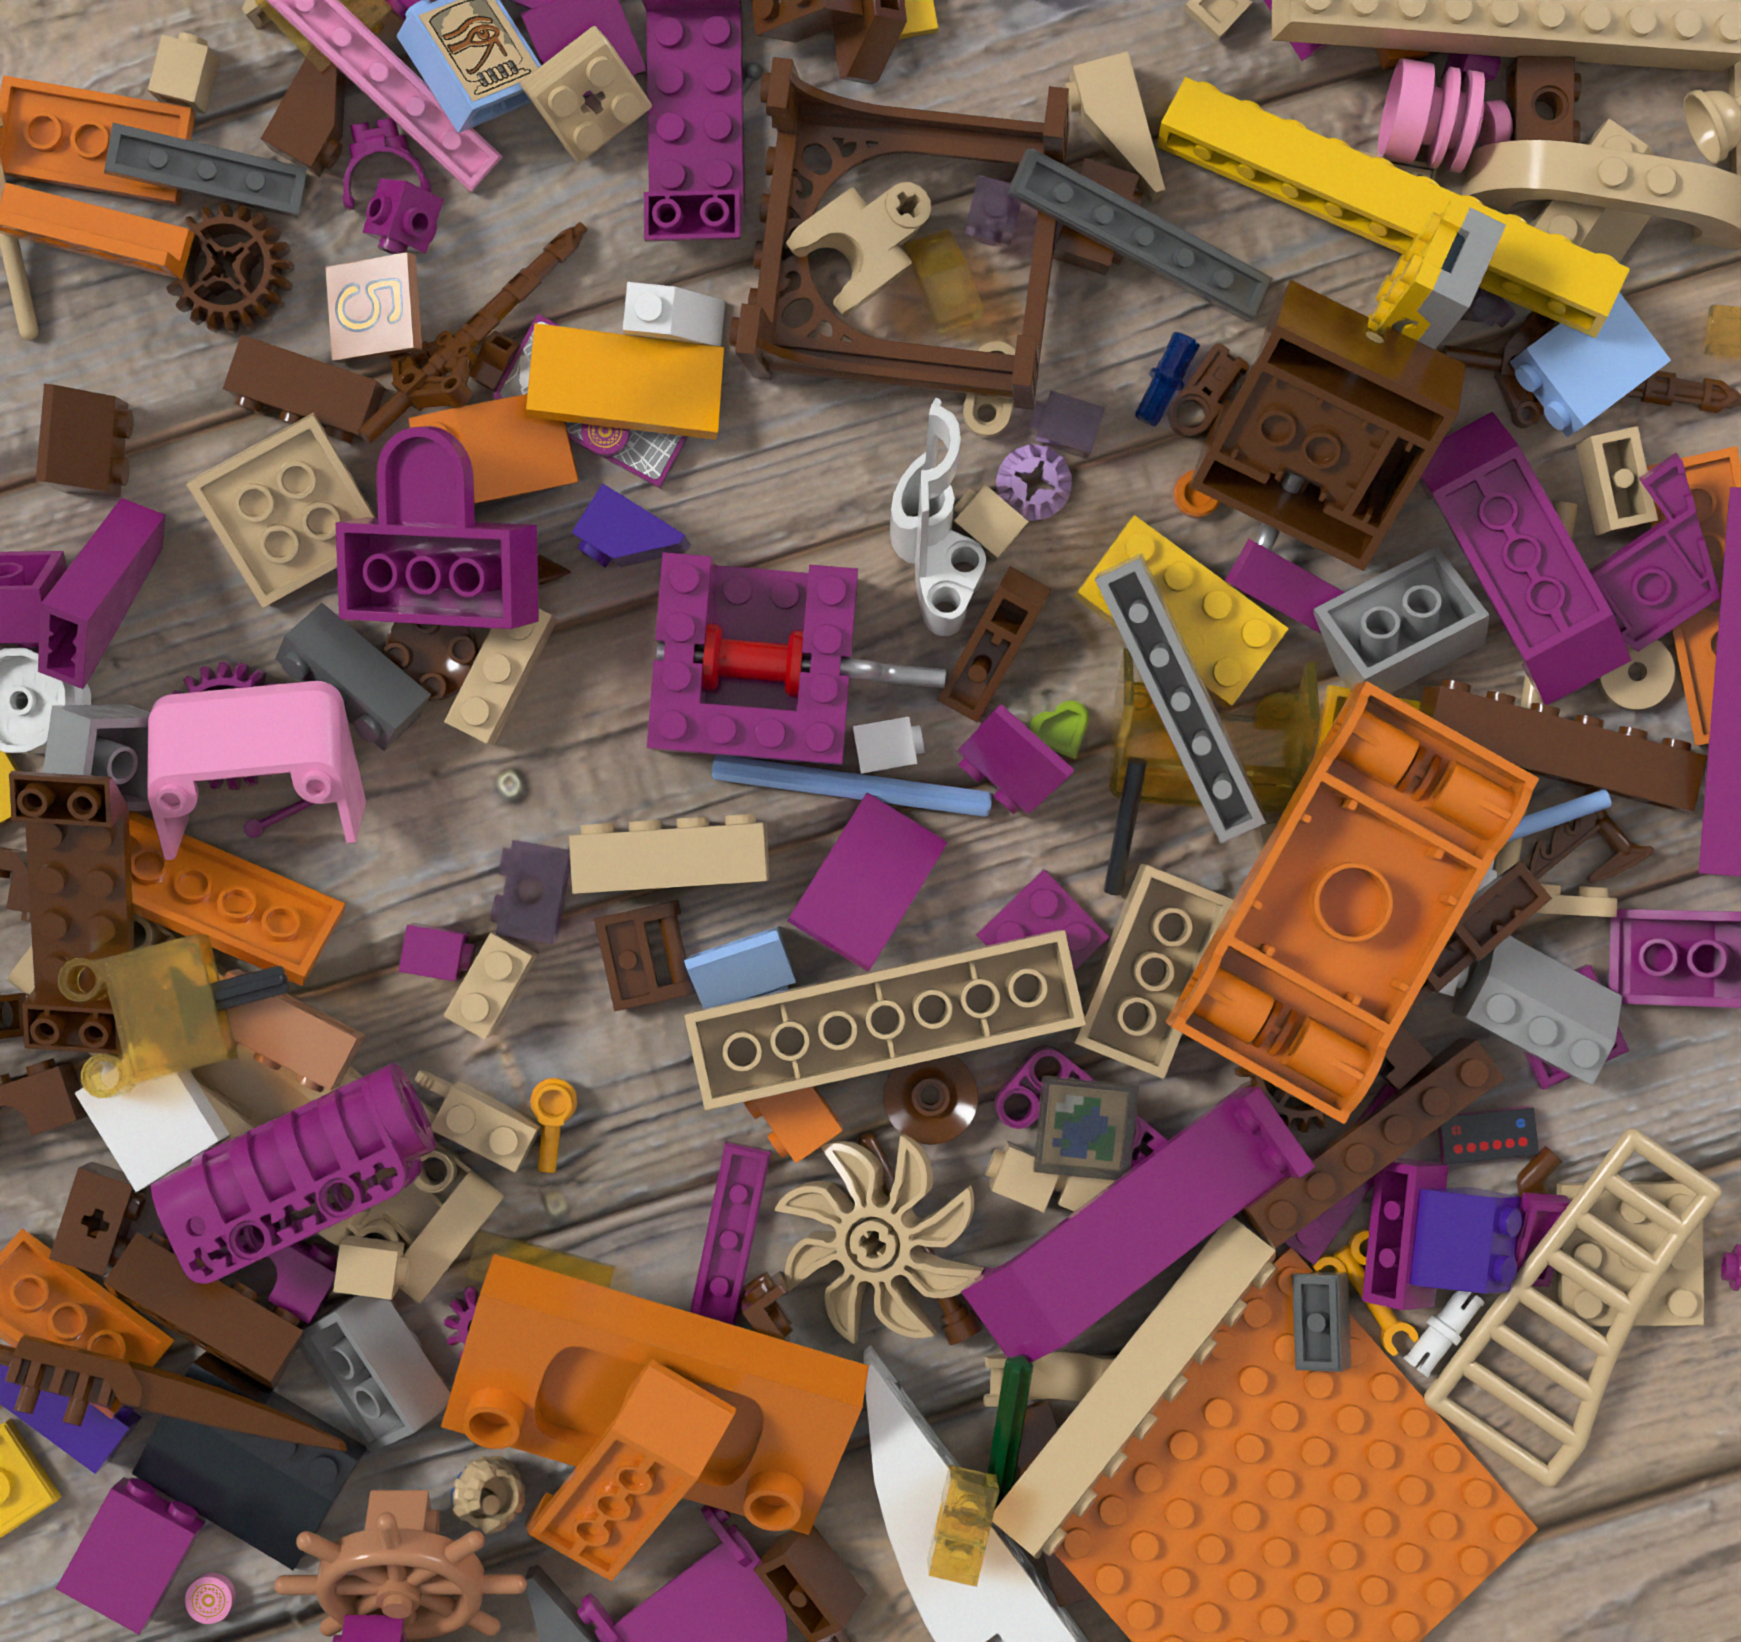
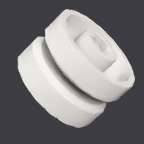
M4 648L0 650V751L5 753L45 754L52 705H91V691L88 683L84 689L39 673V651L28 648Z

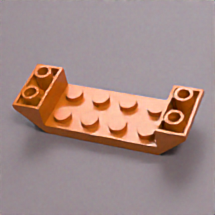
M651 1359L630 1385L618 1415L556 1494L553 1496L546 1492L528 1515L524 1523L528 1534L612 1582L698 1480L734 1417L737 1408Z

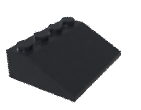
M206 1351L192 1362L185 1377L249 1398L342 1439L346 1443L347 1451L343 1452L278 1441L162 1415L131 1474L149 1483L172 1499L187 1504L195 1509L197 1514L294 1571L305 1553L297 1547L296 1539L298 1535L304 1531L317 1533L367 1448L365 1445Z

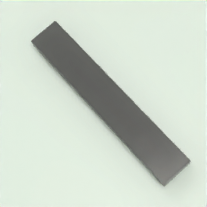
M1033 148L1026 149L1008 189L1007 195L1246 322L1254 321L1273 279L1267 274Z

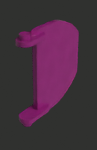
M708 1505L703 1506L701 1512L722 1542L616 1622L591 1593L581 1599L583 1606L577 1610L579 1617L586 1625L592 1622L595 1623L598 1628L594 1632L601 1642H787V1617L784 1609L753 1570L761 1560V1557L735 1524L730 1527L726 1522L731 1517L729 1511Z

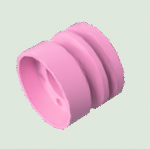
M1400 58L1392 74L1384 103L1378 137V157L1388 161L1412 164L1419 153L1421 145L1424 144L1426 145V160L1429 168L1437 169L1445 156L1446 170L1461 173L1467 164L1472 148L1477 142L1483 121L1484 73L1468 70L1461 83L1460 69L1450 66L1440 86L1436 87L1434 64Z

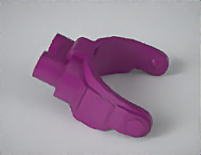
M391 118L377 120V128L370 129L369 122L350 125L353 143L348 144L351 160L345 171L343 181L344 193L342 196L346 209L354 210L351 183L356 166L366 155L376 151L392 152L404 157L415 168L420 180V188L430 193L432 192L430 180L424 171L425 168L422 166L419 158L415 157L411 150L408 149L405 134L399 135L397 123Z

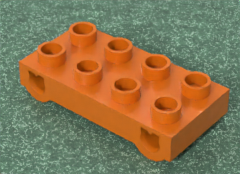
M1368 681L1355 684L1165 1023L1345 1124L1351 1112L1358 1106L1374 1082L1388 1046L1494 858L1520 823L1539 778Z

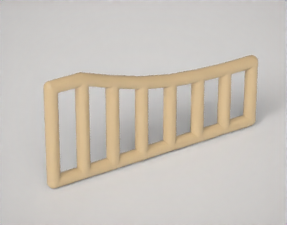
M1630 1128L1624 1131L1516 1273L1511 1283L1510 1292H1502L1426 1391L1423 1397L1426 1405L1545 1487H1555L1587 1446L1597 1411L1615 1362L1638 1314L1686 1241L1721 1197L1722 1191L1720 1186L1637 1129ZM1634 1151L1697 1193L1681 1216H1678L1618 1175V1172ZM1605 1189L1668 1231L1653 1255L1589 1213V1210ZM1576 1227L1642 1271L1627 1295L1560 1250ZM1547 1265H1550L1617 1311L1606 1337L1531 1287ZM1519 1302L1598 1354L1588 1381L1503 1324ZM1491 1339L1581 1399L1573 1427L1475 1361ZM1462 1376H1465L1564 1443L1548 1465L1447 1397Z

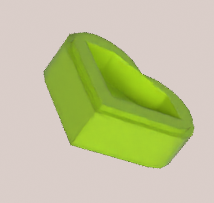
M1065 701L1058 705L1053 712L1045 711L1033 717L1029 723V730L1054 752L1076 759L1088 726V711L1084 705L1077 701Z

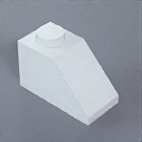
M627 282L623 331L625 335L721 347L726 301L674 286Z

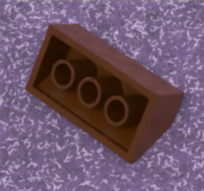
M137 1232L104 1281L109 1292L124 1303L274 1391L304 1337L303 1330L297 1327L300 1319L279 1306H275L271 1312L255 1303L259 1295L237 1281H234L231 1288L218 1280L206 1284L194 1282L183 1271L177 1256L173 1254L174 1250L169 1240L154 1232L151 1233L149 1238ZM196 1259V1264L199 1268L206 1266L201 1259Z

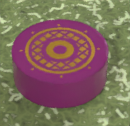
M582 424L581 427L582 439L586 447L597 456H615L622 452L629 442V429Z

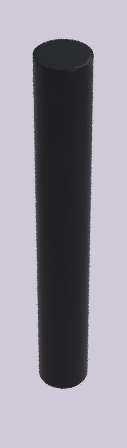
M1129 758L1104 885V892L1110 895H1121L1123 891L1147 767V761L1141 758Z

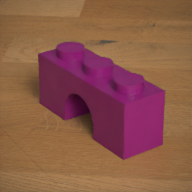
M279 1221L272 1224L275 1228L276 1239L279 1237L277 1232L281 1230ZM255 1227L258 1236L264 1240L263 1232L260 1228ZM245 1234L238 1237L241 1246L248 1243ZM300 1240L268 1256L276 1266L277 1282L267 1300L309 1324L318 1316L334 1288L338 1254L322 1244L313 1243L310 1246ZM227 1242L225 1246L214 1251L217 1257L230 1254ZM249 1244V1251H255V1249L251 1247V1245Z

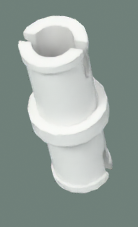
M1456 1290L1436 1317L1430 1316L1426 1322L1429 1327L1411 1351L1404 1356L1403 1359L1415 1367L1427 1352V1356L1416 1369L1427 1378L1452 1344L1457 1346L1462 1340L1459 1336L1479 1308L1485 1304L1480 1297L1472 1295L1461 1309V1306L1472 1292Z

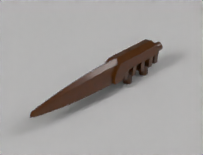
M29 1335L21 1337L16 1348L0 1344V1365L9 1367L5 1381L21 1386L14 1407L15 1411L33 1415L40 1392L44 1391L53 1395L70 1398L62 1422L81 1427L89 1403L111 1408L117 1396L119 1402L123 1403L124 1406L172 1418L278 1441L343 1452L347 1451L346 1443L342 1439L249 1398L176 1373Z

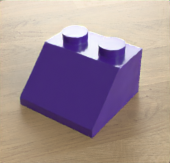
M603 483L571 532L581 541L577 549L605 568L610 561L620 567L660 559L662 558V552L686 553L691 545L683 533Z
M1474 1187L1420 1189L1410 1284L1484 1294L1510 1292L1511 1283L1517 1271V1263L1514 1257L1517 1234L1522 1226V1214L1520 1212L1521 1197Z

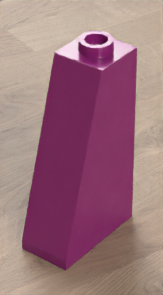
M121 498L41 603L38 655L39 673L84 689L163 549L165 514Z

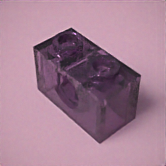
M520 839L512 840L511 848H503L499 875L506 876L503 895H495L491 911V922L498 923L496 934L550 944L558 942L571 869L570 848ZM526 877H533L542 885V897L535 904L527 903L520 897L519 885Z

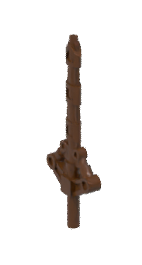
M578 222L574 227L572 226L561 231L543 248L544 252L528 267L522 268L501 288L502 290L490 302L476 312L454 335L450 331H444L434 341L429 343L423 341L422 350L389 355L392 360L393 382L391 384L397 390V393L358 429L360 435L372 444L410 406L421 411L423 408L450 405L452 407H461L465 405L472 396V391L468 387L467 382L470 375L469 366L477 360L474 348L500 324V321L518 303L523 302L542 283L541 280L558 263L562 264L579 247L583 235L588 231L586 226ZM427 360V364L420 369L421 361ZM449 371H451V375L444 377Z
M1532 311L1498 353L1449 345L1444 346L1443 354L1466 364V367L1495 372L1494 379L1498 383L1511 412V420L1516 427L1528 428L1537 423L1540 416L1544 414V407L1537 398L1534 399L1532 392L1525 390L1515 376V369L1510 361L1555 328V320ZM1664 371L1655 372L1625 395L1627 397L1641 398V402L1671 406L1673 402L1698 405L1699 411L1718 413L1724 408L1732 409L1736 406H1741V394L1736 389L1730 388L1722 380L1704 378L1703 382L1700 383L1679 379L1676 373Z

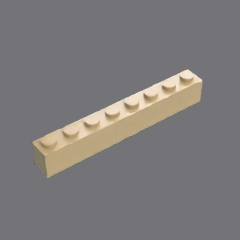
M1234 1217L1221 1225L989 1516V1519L1036 1559L1043 1552L1050 1557L1068 1534L1062 1529L1074 1513L1081 1518L1098 1497L1093 1488L1105 1475L1111 1480L1128 1459V1456L1123 1452L1134 1437L1142 1441L1159 1419L1153 1414L1164 1399L1172 1403L1184 1389L1189 1380L1183 1375L1191 1364L1196 1361L1202 1365L1218 1345V1342L1213 1339L1214 1335L1224 1323L1231 1328L1248 1307L1242 1301L1253 1286L1261 1290L1274 1275L1277 1267L1272 1262L1276 1258V1250Z

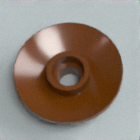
M951 1055L893 1068L884 1086L883 1101L888 1119L900 1134H906L920 1144L935 1145L948 1142L958 1137L967 1129L977 1110L978 1089L969 1068L959 1058ZM926 1087H935L939 1091V1098L935 1103L928 1104L922 1100L921 1093Z

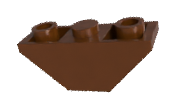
M862 0L864 16L833 28L839 79L865 84H874L879 81L907 23L905 0Z

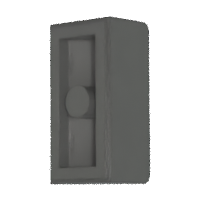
M1293 1273L1295 1370L1342 1372L1350 1368L1351 1343L1348 1273Z

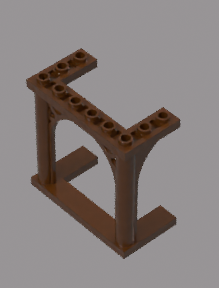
M773 57L771 73H763L760 89L761 103H766V115L771 116L772 128L777 129L778 133L776 147L769 146L766 156V175L772 176L770 194L763 193L760 203V222L766 223L764 241L757 240L754 250L753 264L754 269L760 270L758 288L750 289L748 304L741 303L740 317H732L729 332V345L735 347L736 355L752 377L772 380L773 372L989 396L1014 399L1015 408L1034 410L1058 221L1039 211L1037 213L1022 335L1017 334L1015 355L888 341L854 330L840 320L820 297L811 276L808 255L800 258L793 254L787 258L788 250H791L786 245V242L793 230L816 213L820 202L835 182L854 167L880 156L906 153L1019 165L1026 149L1033 148L1065 166L1070 129L1069 88L1049 86L1045 122L1042 123L861 102L823 91L804 82L799 78L793 59ZM833 140H843V147L854 144L856 149L851 156L842 157L838 145ZM867 143L877 144L869 148L867 147ZM817 145L824 148L830 154L832 168L828 173L824 175L816 174L805 165L803 156L807 147ZM798 173L804 180L813 184L812 194L806 199L797 196V192H803L801 182L798 179ZM793 210H794V211L796 212V214L800 217V219H799V218H794V219H792V217H793ZM791 273H798L801 276L799 289L789 291L783 295V292L791 284V279L786 277ZM799 300H809L813 303V314L805 324L792 328L787 327L783 323L784 312L792 303ZM821 322H827L831 325V337H827L818 332L819 338L808 337L819 328ZM846 336L853 342H844L842 340Z

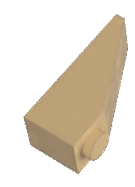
M1126 51L1074 65L1069 77L1070 82L1064 83V88H1069L1070 112L1078 111L1081 125L1120 169L1140 175L1136 187L1143 192V195L1151 203L1160 201L1165 192V186L1129 52Z

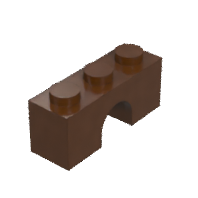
M52 1058L26 1067L28 1077L13 1082L9 1073L0 1076V1109L3 1106H9L18 1110L26 1119L31 1136L88 1116L75 1095V1092L79 1091L81 1086L72 1062L57 1066L55 1059Z

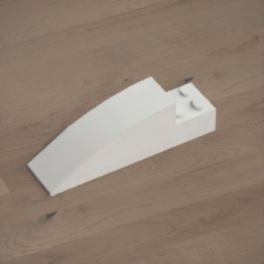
M870 1345L864 1349L863 1364L869 1365L865 1391L874 1483L887 1533L904 1581L934 1641L986 1642L997 1634L998 1636L994 1638L995 1642H1090L1064 1606L1058 1607L1055 1593L1018 1543L989 1519V1516L993 1513L989 1509V1504L983 1500L981 1493L902 1386L900 1390L895 1384L898 1383L896 1378L874 1348Z

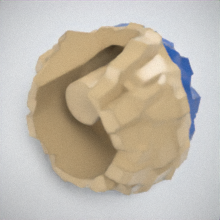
M483 1455L478 1459L471 1460L463 1472H460L451 1489L450 1496L453 1516L457 1517L461 1522H466L475 1528H481L485 1535L505 1529L515 1519V1516L522 1512V1508L525 1505V1484L522 1482L519 1472L515 1469L516 1466L502 1456L485 1457Z

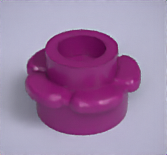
M1736 1244L1732 1253L1724 1252L1721 1261V1279L1729 1281L1730 1288L1733 1291H1738L1741 1287V1244Z

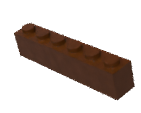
M1443 679L1442 686L1424 687L1419 711L1531 774L1595 791L1605 789L1611 795L1672 811L1695 810L1707 756L1691 752L1692 744L1673 738H1663L1662 744L1647 740V731L1626 726H1619L1618 732L1603 728L1604 720L1586 715H1575L1574 721L1559 717V708L1545 704L1532 703L1530 709L1514 705L1516 697L1504 693L1487 691L1486 697L1470 693L1471 685L1458 681Z

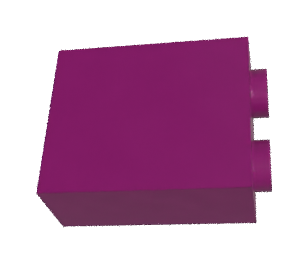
M123 1477L107 1494L59 1581L56 1590L140 1635L155 1616L206 1522L196 1517V1510L180 1501L169 1502L156 1495L155 1488L149 1483L138 1478H130L129 1480Z

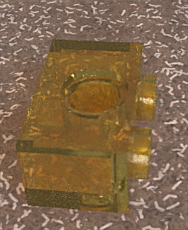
M952 1465L948 1466L927 1557L928 1576L977 1587L999 1494L996 1475Z

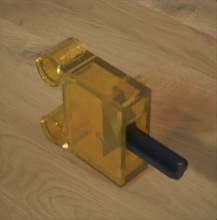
M194 934L103 959L74 958L66 962L58 974V987L61 993L67 999L75 1002H99L109 996L123 1054H97L89 1058L81 1071V1083L84 1089L91 1096L97 1098L119 1097L130 1093L138 1084L239 1058L227 1009L286 994L289 991V979L284 967L278 965L220 981L209 935ZM86 967L92 969L96 976L94 988L88 993H85L80 988L78 980L80 973ZM108 1062L114 1064L119 1072L118 1082L112 1089L108 1088L101 1079L102 1069Z

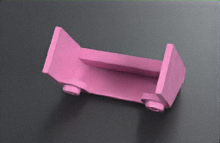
M309 681L172 694L158 699L148 718V800L165 860L175 859L189 821L188 814L195 808L198 801L199 790L196 781L280 773L291 774L294 789L304 800L316 804L337 802L346 843H355L366 799L344 701L338 689L327 682Z

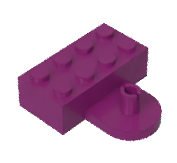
M420 426L404 429L392 436L383 447L377 463L378 518L364 517L335 523L339 619L514 629L539 622L537 525L475 522L472 464L464 446L451 433L434 426Z

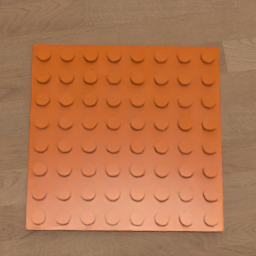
M1289 1246L1272 1262L1277 1267V1270L1268 1283L1261 1290L1253 1286L1242 1301L1248 1307L1231 1328L1224 1323L1214 1335L1213 1339L1218 1342V1345L1202 1365L1194 1361L1183 1376L1189 1381L1172 1403L1164 1399L1153 1414L1159 1419L1142 1441L1134 1437L1123 1452L1128 1456V1459L1111 1480L1104 1475L1093 1488L1098 1497L1081 1518L1074 1513L1062 1528L1068 1534L1054 1552L1055 1555L1132 1642H1420L1538 1530L1442 1418L1426 1405L1422 1395L1351 1314V1367L1342 1372L1295 1370L1292 1274L1313 1273V1271L1298 1253Z

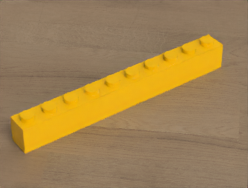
M1185 77L1160 125L1158 148L1404 255L1415 235L1421 233L1432 212L1440 215L1451 199L1463 203L1506 225L1479 288L1594 338L1597 337L1630 270V268L1619 264L1616 259L1607 254H1595L1581 248L1563 235L1549 234L1530 226L1519 216L1505 215L1486 207L1475 197L1469 195L1461 196L1440 187L1431 178L1412 175L1396 168L1390 161L1384 158L1370 157L1352 149L1346 142L1340 139L1326 138L1312 132L1296 120H1285L1268 113L1252 101H1241L1224 94L1208 82H1197Z

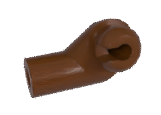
M1544 1146L1539 1151V1154L1535 1155L1519 1172L1516 1179L1519 1197L1522 1198L1523 1193L1548 1194L1546 1179L1563 1161L1547 1146Z

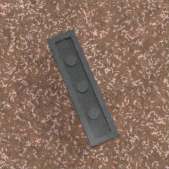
M117 123L112 124L104 174L295 218L299 216L307 168Z

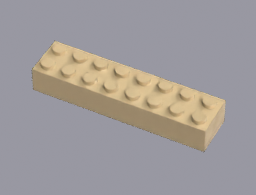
M1055 930L685 1012L684 1014L705 1110L1086 1025L1065 930Z

